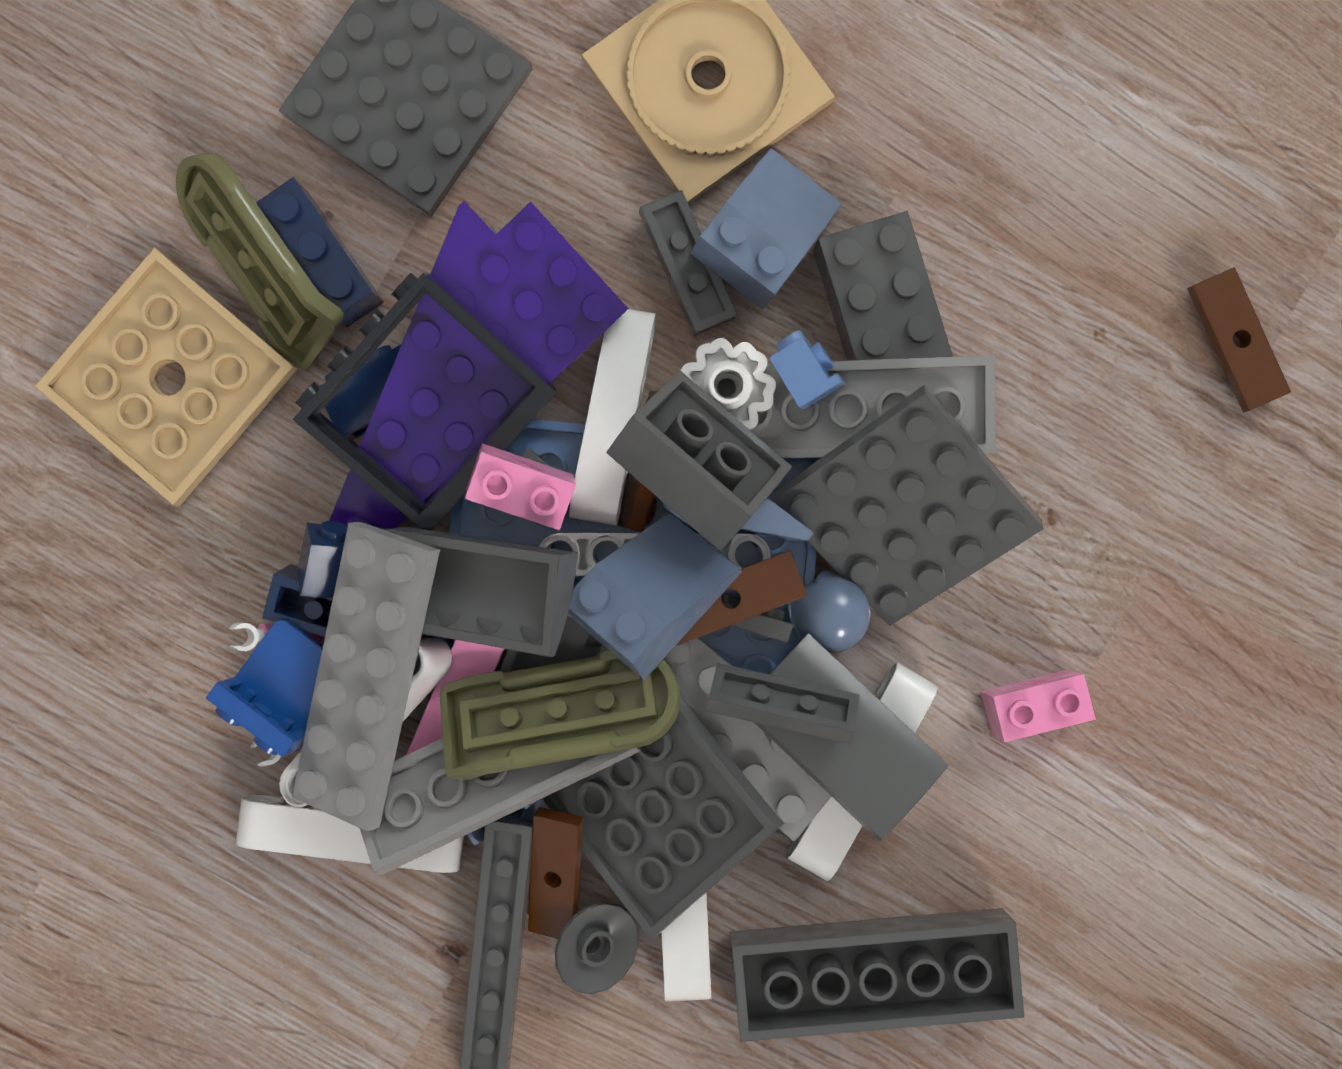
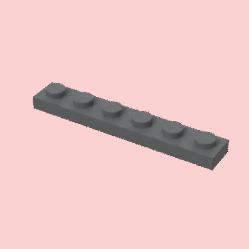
M504 816L485 825L460 1069L510 1068L531 875L533 821Z

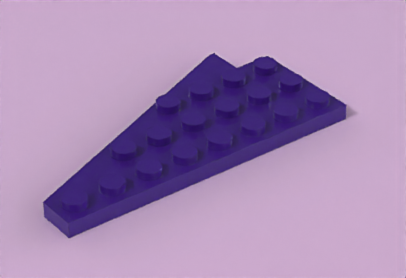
M463 201L458 206L430 274L549 383L629 309L532 202H529L509 223L495 234L475 211ZM426 293L418 303L360 447L425 501L450 477L527 392L530 386ZM350 469L329 521L340 522L347 526L348 523L362 522L374 527L380 526L392 529L400 525L407 516Z

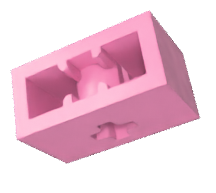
M482 443L466 488L465 499L560 530L576 482L574 475Z
M1069 669L981 691L991 735L1003 742L1096 720L1085 675Z

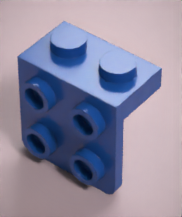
M287 620L276 621L237 675L233 678L217 682L206 696V699L217 707L215 711L224 721L234 726L241 725L255 736L254 742L262 750L272 755L279 754L284 757L303 746L323 646Z

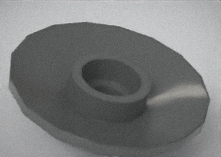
M604 902L586 906L573 915L560 932L555 947V967L562 981L576 992L594 994L608 990L623 979L632 966L638 950V929L632 916L620 906ZM594 938L593 943L589 947H587L589 942Z

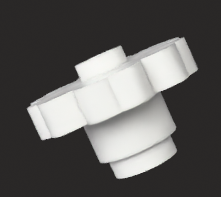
M718 338L711 344H703L696 351V362L687 363L681 369L687 377L749 430L756 427L758 423L757 412L767 411L773 405L776 381L770 375L763 373L767 367V358L761 352L756 351L748 342H742L734 348L724 338ZM728 379L734 383L735 393L732 396L724 397L719 394L717 385L721 380Z

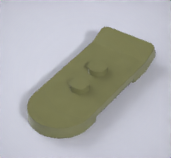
M209 152L183 159L177 169L176 191L182 213L200 243L205 247H209L257 315L259 327L275 350L299 368L309 369L344 319V313L338 306L318 292L226 161L218 155Z
M608 650L598 656L506 673L501 671L489 672L447 683L441 688L439 695L445 771L449 778L469 780L486 774L649 745L665 735L678 716L681 704V691L678 680L664 659L643 680Z

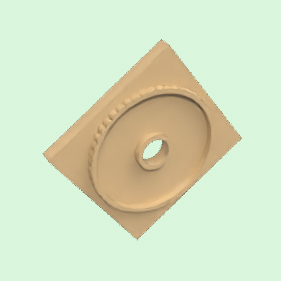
M658 0L582 54V60L676 192L683 191L688 205L829 106L835 98L766 0ZM703 61L718 63L725 71L723 82L714 89L699 87L693 81L691 74L692 69L698 63Z
M154 247L34 387L173 506H180L298 368L277 352L275 348L164 253ZM178 363L184 369L185 383L179 392L167 396L161 392L157 385V375L165 365Z

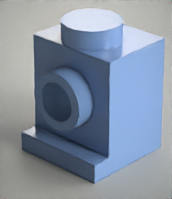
M801 330L790 334L778 342L776 347L779 352L769 357L796 404L801 409L806 410L846 385L844 379L836 373L830 377L827 371L834 367L827 352L820 342L811 345Z

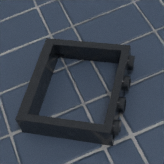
M423 272L418 279L410 273L397 286L391 295L398 301L386 315L378 309L359 330L365 338L354 351L346 345L327 366L333 374L324 385L320 387L316 382H313L295 402L302 409L292 420L421 529L432 531L466 494V488L481 444L483 443L505 451L555 396L556 389L527 364L511 347L496 336L480 319L454 298L429 273ZM426 293L530 386L527 392L427 502L415 494L321 413L326 405Z

